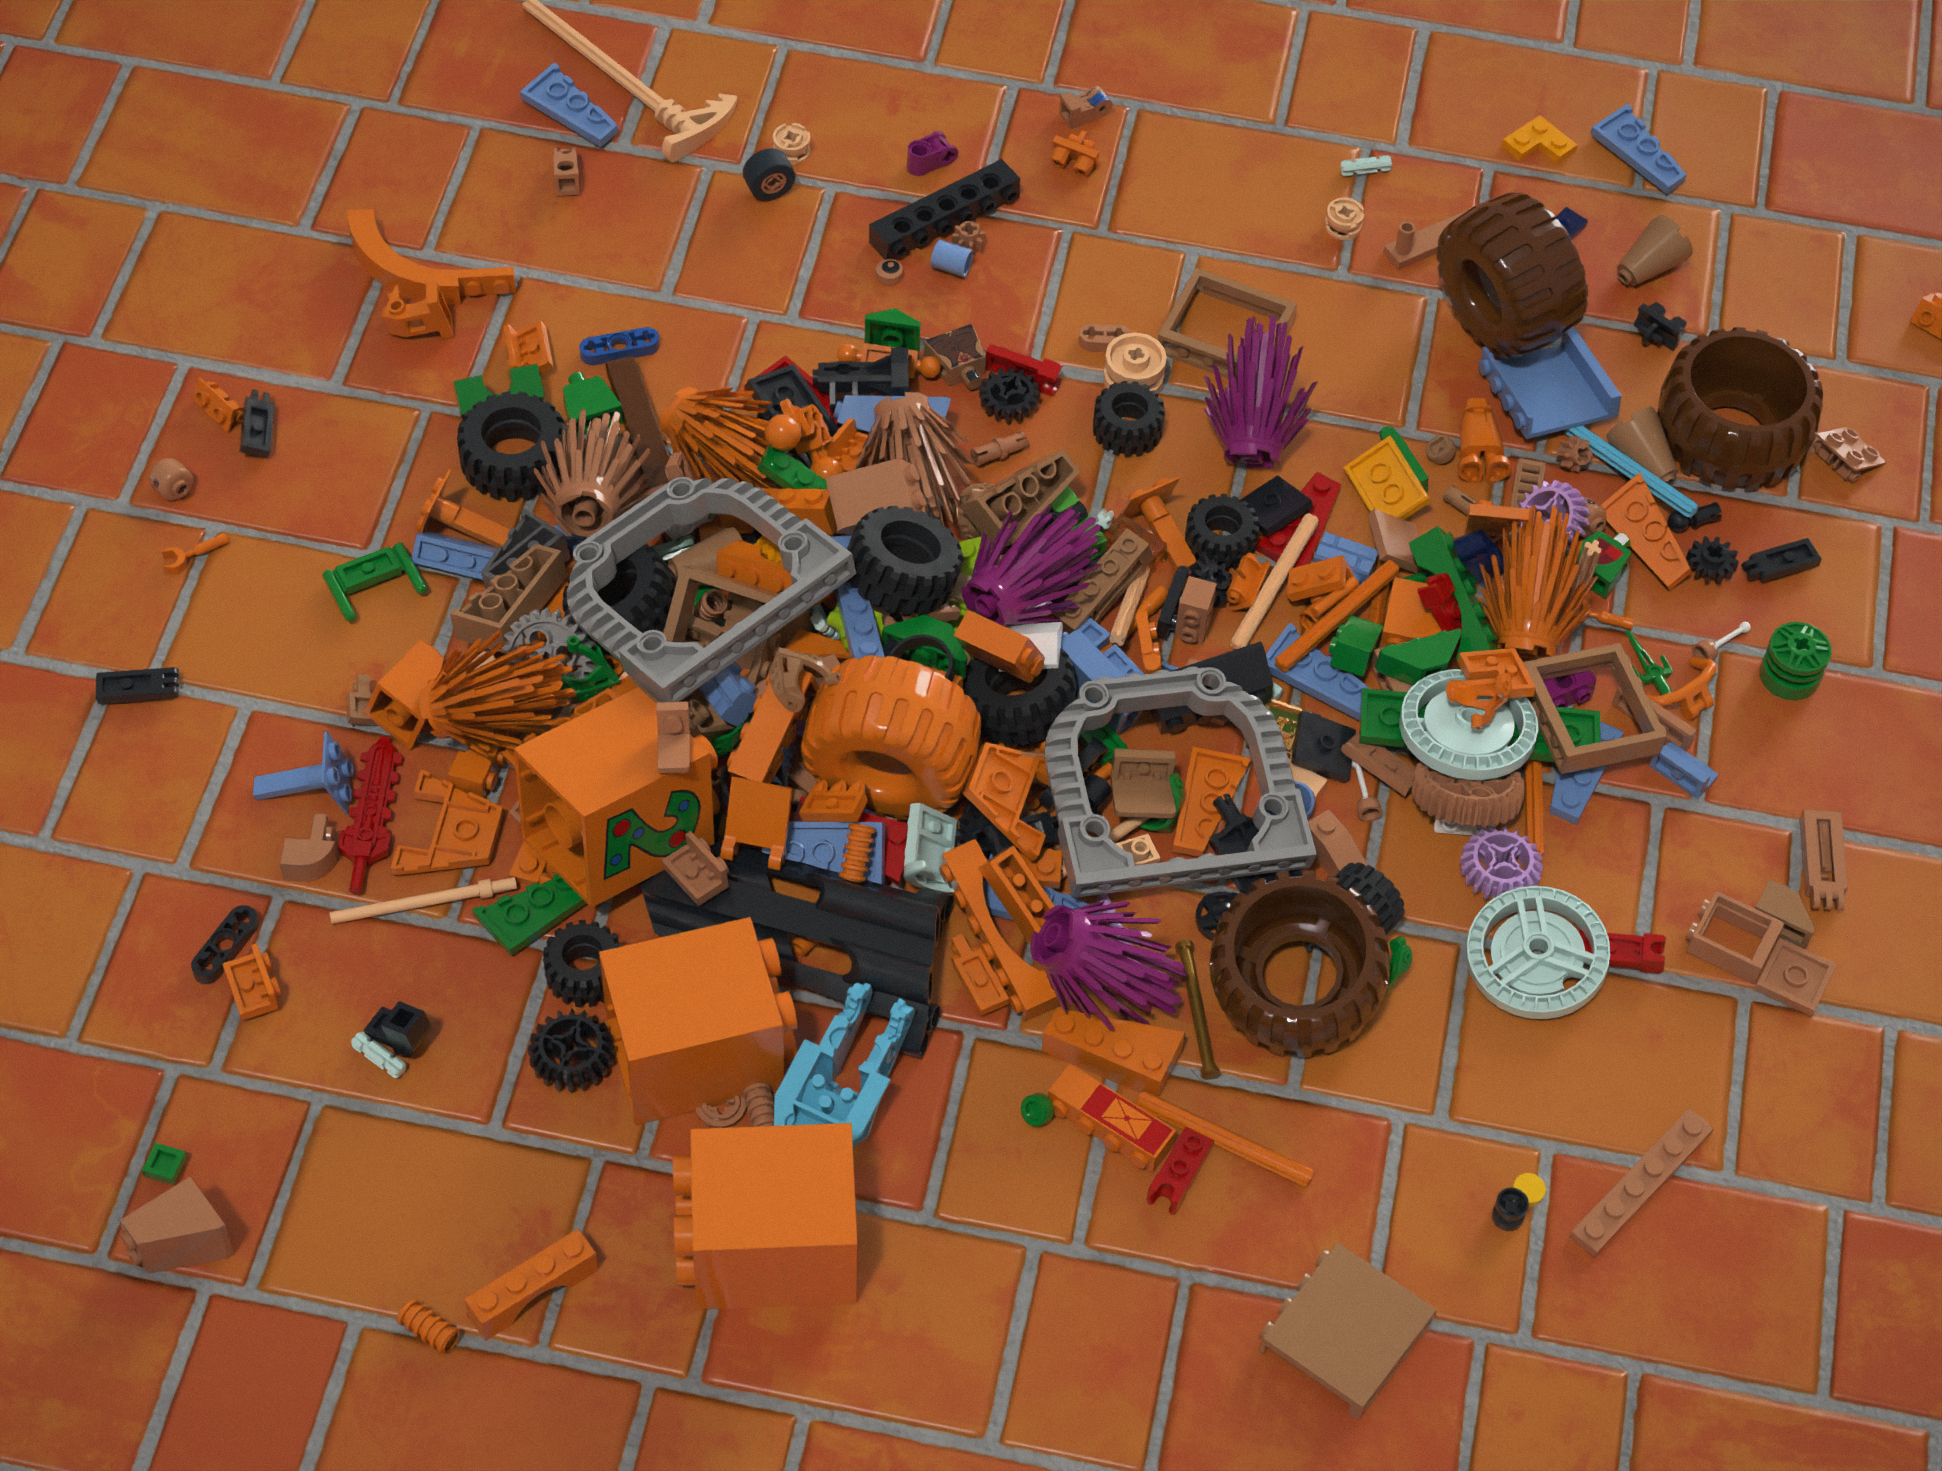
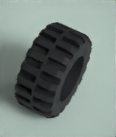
M510 391L502 392L501 396L493 394L488 396L484 402L480 400L473 405V411L469 409L465 413L463 421L459 423L457 430L460 466L463 474L466 475V480L470 485L476 486V490L485 495L488 492L490 497L499 500L501 497L506 498L507 501H516V498L523 497V500L532 498L533 494L537 493L540 495V492H546L534 474V468L539 470L544 476L542 466L546 468L547 462L541 448V441L543 440L547 446L558 479L561 477L554 440L559 438V441L562 443V429L566 432L563 417L558 411H555V407L547 401L543 403L541 397L536 395L530 397L526 392H518V394H511ZM511 438L526 439L535 443L530 449L516 454H503L491 449L498 442Z
M889 506L886 509L881 507L865 514L858 521L847 548L852 553L856 575L850 578L849 582L853 588L858 589V594L864 599L868 598L871 600V604L878 608L881 606L886 608L887 612H901L902 615L910 616L913 613H916L917 616L924 615L929 611L933 612L941 608L950 598L964 561L960 543L957 538H954L953 532L949 528L943 527L942 522L937 518L932 519L928 517V513L923 511L919 513L913 511V508L904 507L903 509L898 508V506Z
M645 544L616 564L617 572L615 577L606 586L598 590L599 597L607 605L611 606L619 596L632 589L626 598L611 608L642 633L650 630L662 631L665 628L677 583L675 574L651 546ZM565 586L562 602L565 617L571 614L567 603L568 586ZM572 618L571 623L574 625L576 622ZM589 635L586 637L587 639H590L591 641L595 642L596 645L599 646L603 654L611 655L610 652L602 648L601 645L597 641H594Z
M1060 648L1058 668L1042 669L1041 673L1034 677L1031 684L1005 671L999 672L998 668L975 657L974 660H970L968 663L966 676L963 679L964 694L974 701L976 710L981 717V736L987 737L993 743L1003 742V745L1011 747L1014 744H1020L1022 747L1030 746L1029 743L1037 741L1041 743L1045 741L1055 719L1064 708L1077 700L1079 693L1072 660L1069 659V655L1062 648ZM1036 687L1024 694L1004 695L1016 688Z

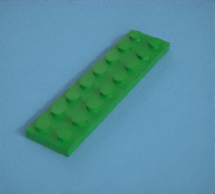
M1362 688L1359 743L1408 748L1402 738L1399 727L1402 704L1408 692ZM1429 702L1420 709L1418 718H1424L1425 709ZM1556 707L1575 747L1601 742L1600 711ZM1515 721L1514 733L1510 743L1507 745L1509 747L1519 738V730ZM1538 728L1534 750L1528 760L1555 762Z

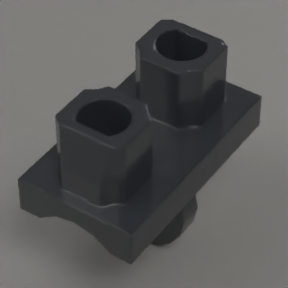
M1657 302L1650 306L1643 303L1638 308V316L1633 325L1644 334L1642 343L1648 346L1655 341L1674 351L1679 345L1687 322L1679 316L1674 317L1670 321L1664 317L1666 312L1664 306Z

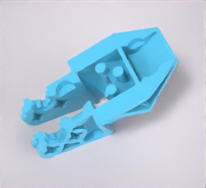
M857 982L852 988L849 987L844 1010L838 1016H834L820 1044L817 1045L804 1039L775 1094L774 1126L852 1123L853 1147L868 1138L881 1098L891 1081L888 1076L912 1023L915 1009L906 1005V1002L900 998L897 1003H894L890 1010V1021L885 1032L881 1036L877 1035L874 1041L875 1046L867 1061H864L858 1068L861 1076V1091L859 1094L852 1091L851 1088H842L838 1083L834 1082L837 1074L840 1075L841 1067L869 1005L873 991L871 985L867 983L863 985Z

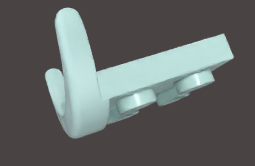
M922 803L910 804L905 847L904 878L908 883L918 888L927 887L945 893L955 892L950 882L945 883L939 866H942V853L954 848L957 819Z

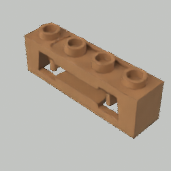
M1128 528L1120 535L1097 562L1102 564L1101 567L1088 573L1078 584L1088 583L1089 586L1070 593L1064 600H1072L1074 603L1071 605L1076 604L1080 608L1053 613L1054 618H1059L1062 621L1063 633L1067 632L1070 634L1079 629L1087 622L1089 617L1095 622H1099L1153 559L1148 542ZM1138 562V565L1132 570V567Z

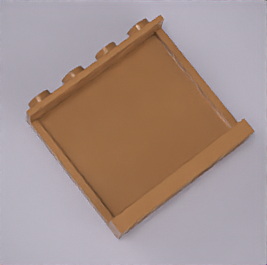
M1337 1242L1331 1251L1325 1249L1315 1264L1318 1268L1312 1275L1309 1273L1304 1275L1297 1286L1299 1292L1293 1299L1287 1297L1278 1311L1280 1316L1275 1323L1269 1321L1259 1335L1262 1339L1259 1352L1264 1354L1268 1348L1350 1404L1348 1414L1359 1421L1431 1326L1437 1309Z

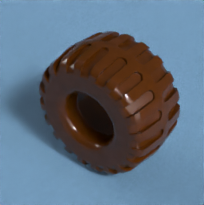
M1524 193L1503 194L1472 207L1450 222L1440 234L1436 259L1439 262V277L1444 282V293L1446 296H1449L1452 302L1451 308L1455 315H1459L1463 321L1462 326L1464 329L1472 333L1474 340L1480 346L1487 347L1490 353L1492 352L1494 355L1505 359L1524 356L1551 345L1576 327L1583 319L1588 304V284L1586 283V273L1581 263L1579 252L1569 237V233L1558 221L1555 214L1551 210L1546 209L1543 203L1537 199L1531 198Z
M1734 327L1732 331H1725L1723 328L1712 330L1708 337L1704 334L1699 335L1689 345L1684 346L1677 354L1661 386L1657 411L1674 461L1679 460L1681 462L1680 469L1688 475L1692 473L1700 476V482L1710 485L1711 482L1722 484V489L1732 491L1736 486L1743 487L1744 491L1757 490L1760 484H1763L1764 487H1770L1777 484L1781 478L1785 479L1790 476L1803 461L1815 440L1823 407V387L1818 380V372L1814 365L1806 363V355L1799 349H1792L1789 346V342L1781 337L1778 339L1768 336V332L1758 329L1756 332L1746 331L1744 327ZM1720 406L1736 407L1751 413L1761 422L1762 426L1735 423L1717 415L1710 409Z
M1302 870V876L1290 877L1289 871H1281L1275 873L1273 881L1266 883L1264 878L1256 880L1250 885L1249 892L1246 895L1240 892L1231 901L1228 912H1223L1212 941L1209 969L1211 983L1219 1005L1226 1013L1230 1024L1237 1031L1242 1030L1247 1040L1257 1047H1260L1262 1043L1268 1045L1271 1053L1284 1056L1285 1050L1297 1051V1057L1305 1058L1311 1057L1313 1050L1322 1049L1324 1054L1337 1050L1340 1042L1345 1040L1347 1043H1350L1359 1036L1364 1026H1368L1371 1023L1388 987L1390 954L1386 935L1380 925L1379 917L1371 905H1365L1363 895L1353 887L1349 888L1348 891L1342 887L1341 880L1331 875H1328L1326 880L1316 878L1315 871ZM1305 941L1318 945L1327 951L1335 962L1337 976L1334 986L1324 998L1314 1004L1297 1006L1282 1002L1271 994L1264 983L1262 973L1265 960L1274 949L1284 943Z

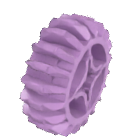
M1554 480L1550 484L1547 481H1543L1541 489L1537 485H1533V493L1523 492L1526 500L1524 502H1517L1519 508H1532L1535 505L1536 512H1542L1544 524L1550 522L1551 508L1553 506L1558 508L1557 514L1562 512L1561 522H1563L1564 515L1567 512L1566 506L1569 505V520L1566 534L1569 533L1565 552L1570 549L1569 545L1572 543L1576 531L1580 532V536H1586L1582 527L1590 525L1589 520L1585 518L1590 514L1589 509L1586 507L1587 501L1581 496V492L1576 488H1572L1569 483L1564 482L1562 484Z
M1506 825L1501 831H1498L1494 826L1489 829V832L1482 828L1478 832V836L1472 834L1468 843L1463 846V854L1459 860L1461 876L1466 877V886H1474V894L1480 892L1484 894V901L1489 897L1495 898L1506 891L1519 887L1537 886L1540 882V875L1543 871V864L1541 863L1542 853L1537 852V843L1528 844V835L1524 837L1518 836V829L1511 833L1508 832ZM1478 858L1483 862L1482 865L1487 869L1486 871L1480 865ZM1515 859H1517L1521 863L1524 871L1520 868V864Z

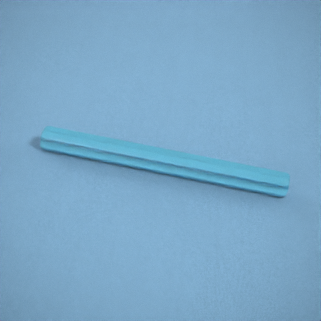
M1583 425L1565 430V434L1568 436H1579L1580 439L1588 440V446L1595 455L1630 479L1640 472L1652 494L1687 518H1691L1697 513L1698 504Z

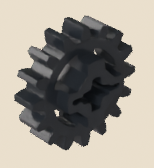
M1010 367L1009 372H1004L1002 368H999L997 375L990 372L989 379L983 378L982 387H980L979 391L981 407H986V414L994 412L996 420L1004 416L1006 422H1009L1011 417L1021 421V415L1030 417L1031 410H1037V404L1040 401L1039 383L1033 382V375L1025 377L1024 370L1015 373L1013 367Z

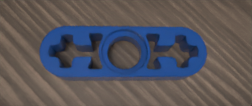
M643 327L589 337L582 340L579 345L580 358L587 365H598L609 360L632 355L634 358L652 355L659 349V334L653 328ZM616 343L627 345L622 350L614 349L612 346Z

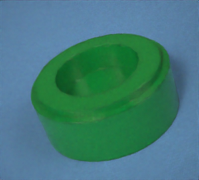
M1034 1093L1023 1099L1021 1114L1029 1125L1041 1126L1048 1123L1053 1117L1054 1108L1052 1102L1045 1094Z

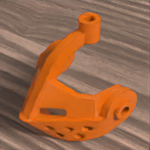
M1500 673L1496 678L1451 680L1446 685V694L1451 703H1458L1464 707L1485 711L1484 715H1471V729L1481 730L1483 725L1491 722L1496 710L1508 701V695L1512 688L1511 674ZM1478 696L1492 697V699L1478 700Z

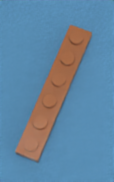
M1688 1108L1571 1231L1569 1238L1595 1258L1712 1134L1714 1127Z

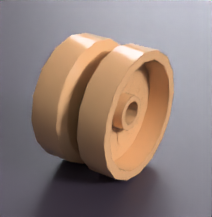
M1136 332L1114 338L1108 345L1105 354L1103 374L1105 388L1109 389L1110 385L1114 383L1120 385L1121 381H1127V384H1133L1134 381L1139 382L1140 386L1144 384L1149 386L1150 391L1155 390L1159 395L1164 383L1167 359L1164 347L1157 339L1147 334Z

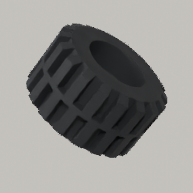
M1121 381L1120 385L1114 383L1110 385L1109 389L1104 388L1101 391V395L1097 396L1094 407L1093 435L1096 436V441L1098 444H1103V449L1106 451L1112 450L1115 455L1125 454L1124 457H1131V454L1140 456L1143 451L1150 452L1153 446L1158 445L1162 437L1165 416L1164 402L1162 398H1158V393L1155 390L1150 391L1149 386L1145 384L1140 386L1139 382L1133 381V384H1127V381ZM1124 417H1129V418H1133V419H1136V420L1130 421V420H1124V419H1122V418H1124Z
M1215 494L1209 495L1208 499L1202 498L1198 500V505L1194 504L1191 507V512H1189L1187 518L1185 541L1196 560L1207 556L1209 559L1216 557L1217 565L1226 564V572L1229 571V568L1236 570L1242 556L1247 553H1255L1259 518L1256 517L1254 508H1249V503L1245 500L1240 502L1239 497L1233 496L1230 498L1227 497V494H1221V497H1216ZM1222 530L1229 532L1231 535H1219L1212 531Z
M1357 862L1356 864H1347L1335 876L1341 880L1342 887L1348 891L1349 888L1353 887L1363 895L1365 905H1371L1376 911L1385 935L1402 919L1405 912L1403 908L1405 906L1404 901L1400 898L1399 890L1394 887L1392 881L1388 880L1382 872L1376 871L1372 866H1365L1363 863Z
M579 920L577 925H573L570 922L565 924L566 929L564 930L559 927L554 931L555 937L550 936L546 941L547 947H544L543 951L544 970L548 988L552 989L553 995L557 999L562 996L563 1003L569 1005L571 1001L575 1002V1007H582L583 1003H589V1007L596 1006L595 1001L598 1000L603 1003L604 995L599 952L622 947L615 933L611 934L610 928L605 925L600 928L599 922L592 921L591 924H586L585 920ZM583 957L599 961L596 966L587 970H577L568 966L572 961Z

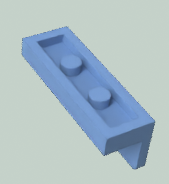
M424 531L416 534L412 560L416 564L483 580L481 571L495 553L497 547Z

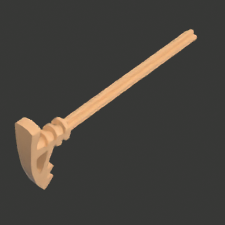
M526 0V2L522 3V7L655 111V119L674 133V135L666 136L662 144L663 155L671 163L682 159L712 139L727 124L735 111L737 96L718 94V101L706 100V108L685 112V109L681 105H677L672 98L664 100L538 0Z

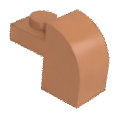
M327 814L314 815L310 839L285 838L280 861L284 881L309 882L318 880L326 876L336 865L338 855L334 841V827L329 826Z

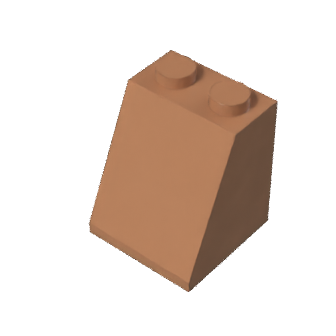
M900 458L825 478L837 529L848 536L853 535L858 521L865 514L877 508L883 507L886 509L889 506H898V508L903 509L904 507L913 508V511L919 513L923 511L926 513V499L920 490L918 482L920 479L919 472L913 464Z
M188 1177L120 1220L124 1230L120 1237L127 1247L126 1252L135 1266L141 1264L148 1274L226 1259L234 1255L224 1222L191 1177Z

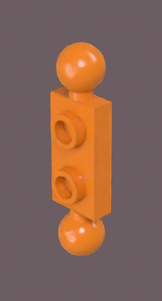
M863 343L862 351H858L854 345L844 344L838 349L837 358L839 361L876 362L891 355V348L895 347ZM908 350V378L915 379L916 371H920L926 378H934L940 373L941 364L936 357L927 356L922 360H918L919 351Z

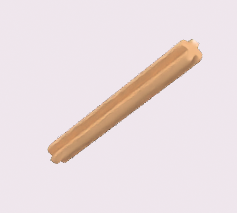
M1310 513L1304 515L1258 593L1253 606L1250 607L1232 637L1231 648L1239 649L1246 647L1287 579L1289 569L1294 567L1318 526L1319 519Z

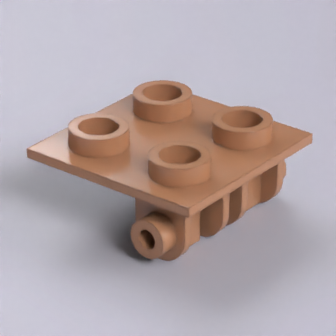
M1848 427L1818 433L1816 435L1818 440L1813 444L1816 454L1824 461H1827L1828 465L1834 463L1832 468L1835 471L1838 470V473L1846 481L1853 483L1860 478V470L1886 463L1879 456V452L1875 448L1866 445L1859 438V434Z

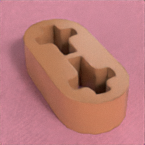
M1085 324L1080 328L1078 342L1084 350L1106 352L1108 345L1114 338L1131 333V331L1123 325Z

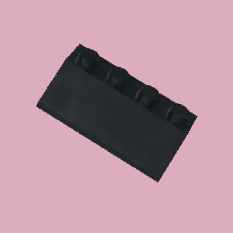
M1262 642L1172 670L1180 671L1187 667L1216 668L1224 674L1226 682H1232L1243 688L1242 691L1258 697L1263 704L1272 699L1273 682ZM1204 686L1205 688H1207V689H1209V690H1214V689H1213L1212 687H1210V686ZM1187 705L1150 709L1161 735L1168 732L1171 734L1178 733L1187 726L1196 723L1205 724L1213 719V716H1204L1193 712Z

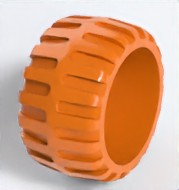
M869 655L863 656L861 659L851 658L845 660L842 664L832 668L831 672H839L841 679L838 684L832 686L826 685L825 679L823 680L808 710L801 743L804 765L807 771L813 775L814 780L818 783L825 779L830 789L835 783L844 779L847 790L855 782L863 780L865 795L868 799L864 808L874 811L876 816L885 817L887 814L893 815L895 819L907 820L910 813V804L922 803L941 813L946 812L949 807H952L959 800L976 762L981 735V717L976 710L974 701L964 694L963 689L958 684L945 678L942 673L926 668L918 662L905 661L898 657Z

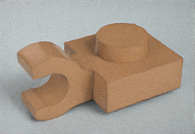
M357 674V682L353 683V692L349 691L346 697L347 721L350 724L378 725L363 713L372 695L370 693L369 675Z

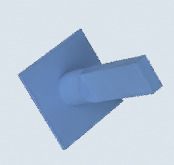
M326 731L324 732L321 764L254 777L253 796L256 800L325 788L345 815H347L349 802L352 801L350 780L354 774V766L351 759L347 758L342 752L339 743L335 742Z

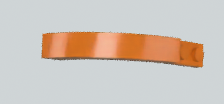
M374 209L347 210L350 238L358 260L373 278L392 291L395 285H398L401 295L422 301L426 297V283L437 281L447 305H461V296L516 293L514 267L446 270L416 264L396 253L383 240L377 229Z

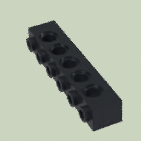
M1000 159L869 224V243L884 260L901 258L906 253L925 246L928 242L940 236L947 235L955 229L956 225L960 226L965 221H972L984 214L991 213L994 209L1006 203L1013 202L1019 197L1021 178L1003 159Z

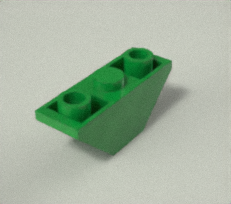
M921 615L884 626L882 630V649L888 638H894L900 642L914 635L934 636L943 641L949 648L955 664V675L962 676L963 679L966 676L967 656L962 645L953 636L955 631L951 624L927 615ZM918 646L901 655L924 666L927 665L945 672L948 670L949 658L943 651L935 647Z
M1459 628L1451 631L1444 630L1435 635L1424 638L1417 637L1402 644L1387 645L1380 649L1375 669L1377 672L1413 686L1430 674L1447 670L1462 632Z

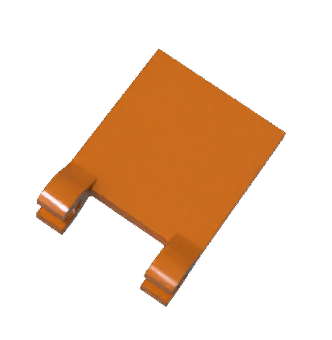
M733 776L731 778L726 829L720 857L732 861L734 855L738 854L739 842L769 848L771 852L768 868L780 871L781 866L786 863L787 857L786 841L793 788Z

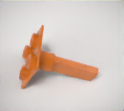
M448 469L444 479L438 477L432 489L430 499L427 498L420 512L421 516L415 529L419 530V533L424 532L431 518L493 547H503L508 539L507 534L510 529L443 498L442 495L451 469Z
M1179 476L1171 480L1163 478L1146 491L1141 488L1128 496L1129 500L1122 507L1123 510L1117 519L1118 522H1121L1143 512L1176 571L1179 566H1186L1189 569V566L1197 561L1163 503L1171 495L1180 479Z

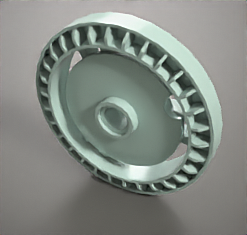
M1461 669L1445 670L1430 674L1410 688L1402 704L1399 727L1408 749L1428 767L1455 778L1487 780L1498 778L1517 770L1532 754L1538 734V719L1535 709L1527 697L1508 699L1507 702L1496 710L1490 723L1483 725L1481 730L1471 729V715H1484L1485 711L1464 707L1458 703H1451L1446 694V685L1449 681L1466 680ZM1478 696V700L1492 699V697ZM1429 702L1425 709L1424 718H1418L1420 709ZM1515 721L1519 730V738L1509 747L1507 745L1512 739Z
M1547 886L1519 887L1493 898L1474 918L1467 940V965L1471 978L1479 991L1498 1008L1524 1018H1558L1583 1007L1600 990L1608 972L1610 943L1605 926L1599 916L1588 904L1564 890ZM1536 909V911L1527 912L1525 910ZM1544 910L1556 912L1574 922L1586 935L1592 953L1585 951L1581 935L1569 921ZM1518 912L1517 915L1506 920L1496 931L1491 945L1492 965L1488 966L1483 948L1487 935L1500 920ZM1532 950H1542L1544 954H1534ZM1584 963L1591 965L1589 970L1583 968ZM1496 974L1501 978V981L1495 976ZM1570 977L1581 979L1575 986L1563 991L1562 983L1565 979Z

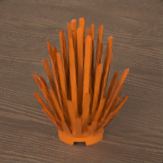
M690 386L674 394L678 398L670 408L665 406L661 415L660 428L670 439L673 453L683 452L696 480L704 478L712 480L699 460V456L720 479L732 478L737 483L740 482L725 468L727 467L742 481L753 484L755 488H764L763 486L775 488L765 478L771 479L757 470L764 451L769 446L765 436L738 424L741 423L765 433L764 431L769 421L723 409L725 407L764 413L767 412L766 408L749 406L747 404L769 406L773 402L728 398L751 396L755 393L754 391L730 392L732 387L700 391Z
M1535 505L1532 508H1528L1530 509L1529 520L1522 522V527L1519 526L1518 545L1516 521L1512 522L1511 547H1509L1507 530L1503 528L1504 582L1503 577L1500 576L1497 557L1495 555L1491 556L1499 600L1497 599L1490 574L1485 571L1484 565L1479 563L1487 588L1481 587L1487 606L1482 598L1477 597V599L1482 603L1487 614L1486 618L1497 635V648H1515L1521 660L1525 662L1556 656L1557 648L1583 621L1582 618L1592 605H1586L1566 627L1598 578V576L1593 577L1586 588L1585 583L1578 585L1558 620L1559 613L1580 568V565L1576 564L1583 540L1578 541L1580 532L1576 531L1568 556L1565 557L1562 567L1569 533L1566 534L1569 514L1566 513L1563 522H1561L1562 512L1557 514L1558 508L1556 506L1551 508L1550 522L1545 524L1542 519V512H1536Z
M501 630L496 631L481 646L482 638H478L457 662L456 660L461 654V649L457 650L455 647L437 677L428 680L426 689L420 691V713L422 719H428L434 729L430 732L441 739L451 737L489 757L487 752L491 751L489 745L478 740L512 750L517 747L513 743L522 744L523 742L517 738L495 734L494 732L479 728L529 734L534 732L540 735L545 730L517 726L558 724L554 720H548L552 718V715H535L534 711L567 706L570 704V699L565 698L576 696L577 691H574V689L566 688L560 690L563 685L561 674L572 672L573 668L565 666L563 663L554 662L563 660L566 656L560 654L542 660L544 658L543 655L538 654L512 665L508 663L543 647L546 642L542 641L530 647L523 646L477 669L475 668L505 645L504 642H500L487 653L475 659L500 636Z

